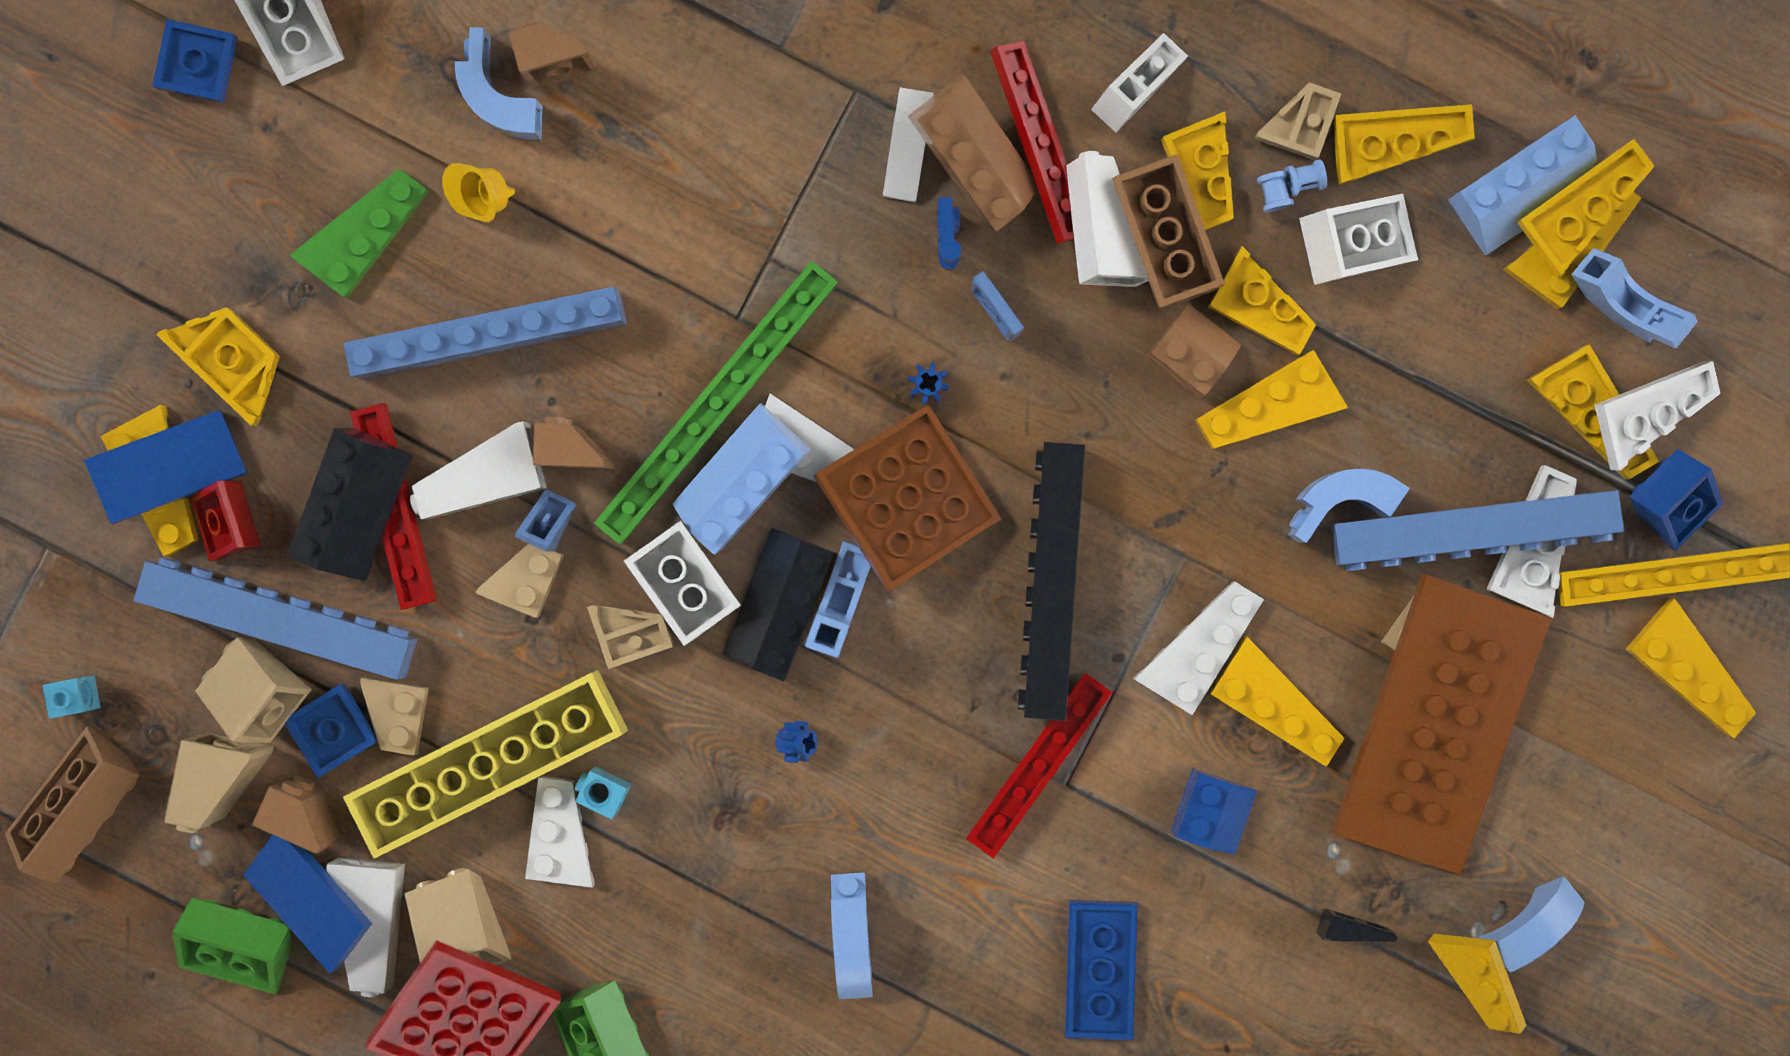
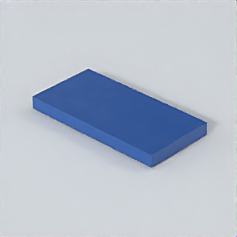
M221 410L84 460L112 525L196 494L217 481H230L248 474Z
M273 834L243 875L329 974L340 968L373 924L306 849Z
M1069 900L1065 1038L1134 1040L1137 902Z

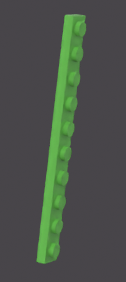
M810 261L594 522L597 527L619 545H622L834 290L838 285V281L815 262Z

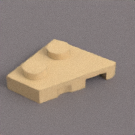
M528 544L477 589L476 594L532 617L539 618L564 554L556 551L546 552Z

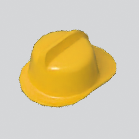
M452 163L446 167L442 176L443 191L450 206L457 213L482 222H491L495 215L507 206L509 197L515 194V189L507 186L504 177L494 168H478L462 163Z

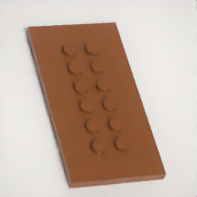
M1422 574L1331 832L1347 839L1461 875L1552 618Z

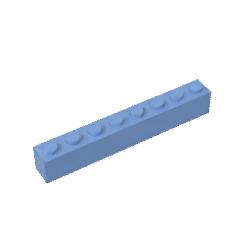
M613 286L345 342L344 348L350 377L365 380L627 325L621 292Z
M1615 490L1331 525L1336 566L1345 565L1346 571L1367 569L1366 562L1380 561V567L1402 565L1401 558L1415 557V563L1437 561L1436 554L1448 552L1450 559L1472 557L1471 550L1484 548L1485 555L1507 553V545L1520 544V551L1541 549V542L1555 540L1556 547L1578 544L1577 537L1590 536L1591 543L1613 540L1612 533L1624 532L1619 491Z
M159 557V561H145L133 600L135 602L395 680L407 677L418 638L408 636V629L389 625L388 629L375 626L376 620L356 615L355 619L343 616V610L324 605L322 610L311 607V601L302 597L290 596V600L278 597L279 591L272 588L258 586L257 590L245 587L246 581L235 577L225 576V579L221 580L212 577L213 571L196 566H192V570L181 568V562L175 559Z

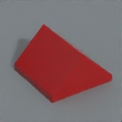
M217 481L189 497L209 562L261 546L241 481Z

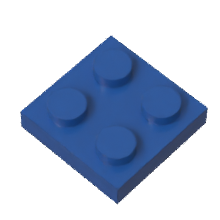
M166 19L152 86L158 90L224 103L238 37L233 33Z
M345 683L336 686L297 710L285 722V726L317 778L324 776L378 742L375 732Z

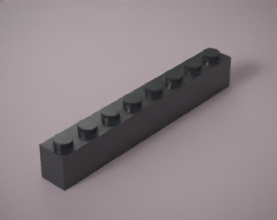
M1044 442L1043 451L1036 450L1035 471H1042L1041 484H1034L1033 505H1039L1038 518H1031L1030 538L1037 539L1036 553L1029 552L1028 573H1034L1033 587H1026L1025 607H1032L1031 621L1024 620L1023 641H1029V655L1021 656L1020 675L1027 676L1026 690L1019 689L1018 710H1024V718L1066 721L1085 445Z

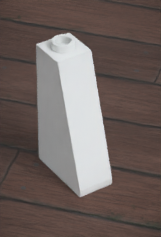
M1087 151L1079 154V158L1066 165L1079 285L1138 287L1149 280L1112 182V177L1120 175L1114 157L1099 155L1097 151Z
M521 421L513 424L412 486L414 494L410 496V500L415 514H419L420 519H433L547 489L542 467L533 465L534 437L530 423Z
M336 858L327 864V873L373 923L344 961L350 991H360L364 997H380L394 985L405 864Z

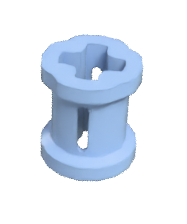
M1321 159L1315 160L1313 164L1298 168L1293 166L1285 167L1284 171H1287L1288 174L1285 181L1291 197L1297 196L1300 191L1313 188L1318 190L1327 188V174Z
M1287 171L1269 173L1256 179L1257 184H1260L1263 190L1266 204L1263 206L1264 212H1273L1294 205V200L1289 198L1285 178L1288 177Z

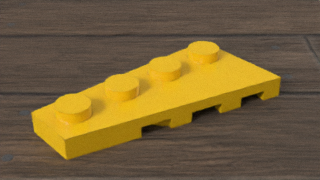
M1472 104L1335 115L1333 117L1338 185L1475 139Z
M1633 139L1519 220L1517 224L1555 275L1559 277L1568 269L1571 262L1585 249L1595 234L1609 221L1618 207L1632 194L1655 166L1636 140Z
M1632 192L1561 276L1557 277L1534 245L1530 246L1520 257L1505 267L1503 271L1557 310L1563 308L1578 287L1572 273L1593 248L1602 252L1605 250L1642 197Z
M1588 344L1528 378L1526 381L1608 462L1595 404L1615 397L1619 393L1592 347ZM1650 447L1641 455L1636 454L1627 461L1628 465L1617 472L1623 479H1631L1658 463L1659 460Z
M1313 349L1195 419V422L1211 449L1347 409L1348 406Z
M159 405L100 436L106 449L109 451L169 429L166 419L169 417L165 405ZM186 497L141 514L164 557H170L199 541L190 502Z
M1669 598L1625 649L1729 738L1735 739L1756 714L1753 707L1674 598Z
M1244 636L1209 694L1327 767L1344 737L1247 636Z

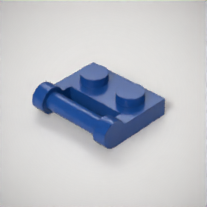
M952 197L938 198L937 203L938 257L940 266L945 270L956 268L961 255V246L954 240V234H959L960 212L959 207H953Z

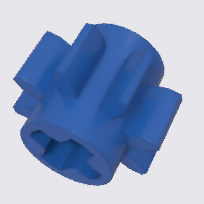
M932 362L930 369L923 370L922 366L918 364L916 366L919 373L917 378L913 376L908 377L909 382L916 383V388L910 392V395L915 396L919 393L923 396V405L926 404L927 399L930 397H934L935 401L939 403L941 398L938 392L940 390L947 391L950 388L948 385L942 384L941 380L947 375V371H942L938 374L934 371L935 362ZM926 375L929 379L934 377L937 379L934 385L935 391L931 392L928 388L924 390L920 388L923 383V376Z
M785 722L784 728L778 731L775 745L777 752L785 754V762H808V756H811L816 751L818 739L815 731L808 730L809 722Z

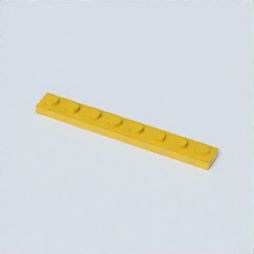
M1790 543L1559 572L1558 575H1561L1558 587L1560 606L1566 607L1790 578Z

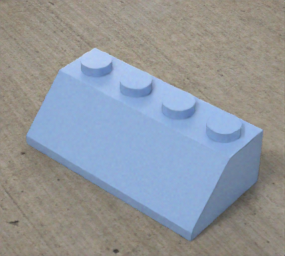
M1573 116L1450 197L1448 201L1484 255H1487L1523 231L1517 224L1519 220L1598 165L1595 144L1577 117Z
M760 403L672 504L687 530L715 555L725 548L812 449Z

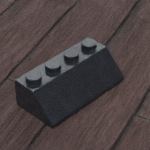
M334 428L287 556L316 570L362 581L367 580L413 455L356 428Z
M771 528L723 655L755 671L785 681L835 552Z

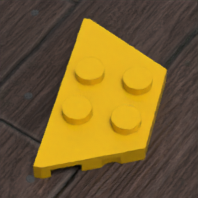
M226 307L214 311L204 318L197 317L186 321L184 325L170 330L164 329L156 334L246 422L255 427L259 424L280 355L232 309Z

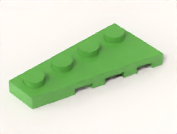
M397 169L289 256L342 297L348 298L430 191L404 171Z

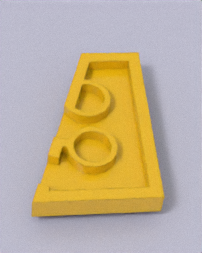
M1226 111L1161 138L1167 156L1170 157L1177 154L1205 231L1234 219L1231 177H1229L1227 158L1229 149L1225 132Z
M1241 246L1223 278L1225 285L1217 289L1208 308L1296 356L1300 355L1316 324L1289 295H1286L1277 286L1269 273L1264 268L1262 269L1250 257L1251 254Z
M1433 934L1428 943L1488 1028L1521 1034L1527 1025L1495 940Z

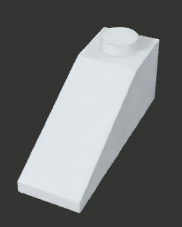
M1163 33L1106 89L1091 110L1112 130L1117 132L1186 60L1188 55Z
M899 88L883 197L916 203L926 142L908 116L932 98L934 93Z

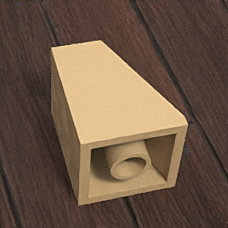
M237 637L227 644L223 650V656L216 665L203 675L202 683L195 692L233 742L271 743L291 714L295 712L312 689L255 639Z
M209 732L181 740L164 823L177 825L176 830L181 832L196 833L199 829L210 827L211 824L224 819L273 753L274 746L263 743L233 742L228 736Z
M460 868L447 874L448 877L444 879L421 882L415 886L416 889L405 893L420 963L436 940L494 965L511 960L509 949L480 875L470 869Z

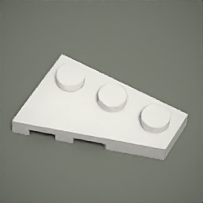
M547 776L538 777L525 879L594 887L593 873H591L588 859L587 843H585L582 829L579 803L575 802L577 798V791L574 790L576 786L575 780Z

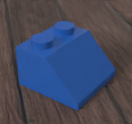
M1679 449L1669 458L1663 459L1657 466L1656 471L1645 482L1639 483L1629 497L1636 515L1675 552L1723 505L1712 469Z
M1192 767L1170 831L1176 838L1210 850L1236 854L1257 790Z

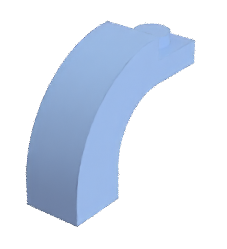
M470 27L469 38L464 40L465 59H468V62L455 61L456 80L465 101L494 130L517 139L541 140L543 106L536 98L507 97L495 91L490 79L491 36L484 28Z
M1595 248L1589 252L1572 273L1579 289L1595 307L1616 324L1649 343L1655 339L1676 349L1698 322L1695 314L1666 303L1640 287L1631 278L1621 259Z
M1351 469L1329 473L1309 484L1295 499L1306 506V509L1298 510L1289 523L1292 529L1288 536L1298 543H1307L1326 513L1336 504L1346 500L1359 502L1381 517H1391L1410 488L1392 476L1375 470Z
M846 540L842 542L826 591L805 647L836 658L839 657L870 569V564L855 543Z
M865 873L831 875L832 934L838 998L873 997Z
M1562 876L1536 887L1529 904L1512 921L1477 938L1495 940L1505 968L1509 972H1513L1534 961L1558 943L1578 920L1585 902L1565 876Z

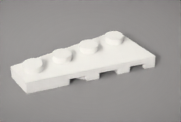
M1713 361L1700 362L1595 404L1610 470L1620 471L1628 465L1627 461L1636 454L1641 455L1651 447L1650 443L1655 439L1670 433L1676 428V423L1684 417H1691L1721 394Z
M769 394L765 407L812 449L791 472L792 474L817 482L814 478L817 472L854 450L772 394Z
M1546 465L1541 466L1526 501L1573 496L1577 479ZM1555 540L1542 541L1541 549L1520 551V544L1507 545V553H1502L1486 590L1544 616L1553 618L1555 611L1553 603L1556 589L1559 587L1561 575L1558 574L1565 546L1556 547Z
M1232 581L1201 611V614L1192 623L1187 625L1133 679L1193 715L1264 599Z

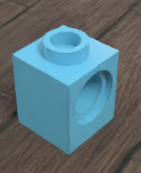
M95 675L42 685L49 719L101 708Z
M595 766L590 770L589 774L583 772L574 789L579 792L575 802L612 820L618 814L632 784ZM595 783H602L608 788L609 795L607 799H599L594 795L593 785Z

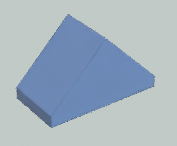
M545 489L516 531L515 537L546 552L556 551L576 507V503Z

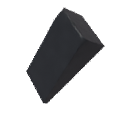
M1327 908L1323 909L1317 929V934L1325 941L1396 942L1397 940L1396 934L1386 926Z

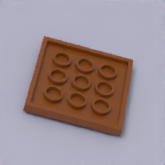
M929 404L814 475L815 480L887 592L893 590L1001 520L998 512Z

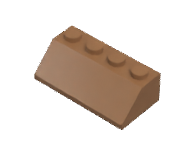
M961 74L911 113L908 118L984 226L997 232L1024 211L1038 188L1033 174L966 76Z
M1177 154L1112 177L1113 185L1159 309L1216 291L1225 285Z
M87 726L5 832L19 872L57 884L62 876L72 869L75 859L85 846L93 841L96 832L104 821L114 814L117 804L124 795L135 786L140 775L131 757L93 728Z

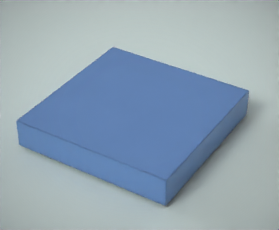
M982 271L973 278L970 290L1006 340L1011 342L1021 334L1024 326L984 271Z

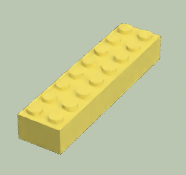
M596 670L343 798L375 859L623 735L628 729L599 670Z

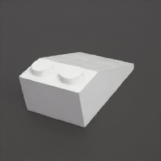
M235 0L282 86L345 59L321 0Z
M1403 194L1330 208L1299 218L1314 285L1418 260Z

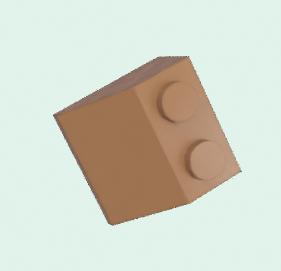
M523 22L516 26V30L508 32L519 72L533 89L598 71L597 64L586 46L543 22Z
M1188 303L1146 357L1199 399L1206 396L1225 372L1240 349L1241 344Z
M545 417V423H534L533 465L552 468L614 470V462L582 428L572 425V420L564 417Z
M302 776L291 777L270 786L252 826L315 854L338 842L340 837L324 792L314 787L315 783L312 780Z

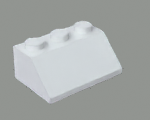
M681 521L624 560L627 567L684 646L741 606Z

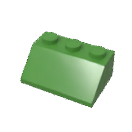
M191 898L172 932L178 967L277 995L292 945L291 929L284 921L277 918L267 919L256 916L245 909L235 910L227 908L213 900L207 899L202 901Z
M615 980L596 983L560 998V1003L551 1014L569 1056H649L638 1036L637 1025L630 1017L625 1005L624 994L617 986Z

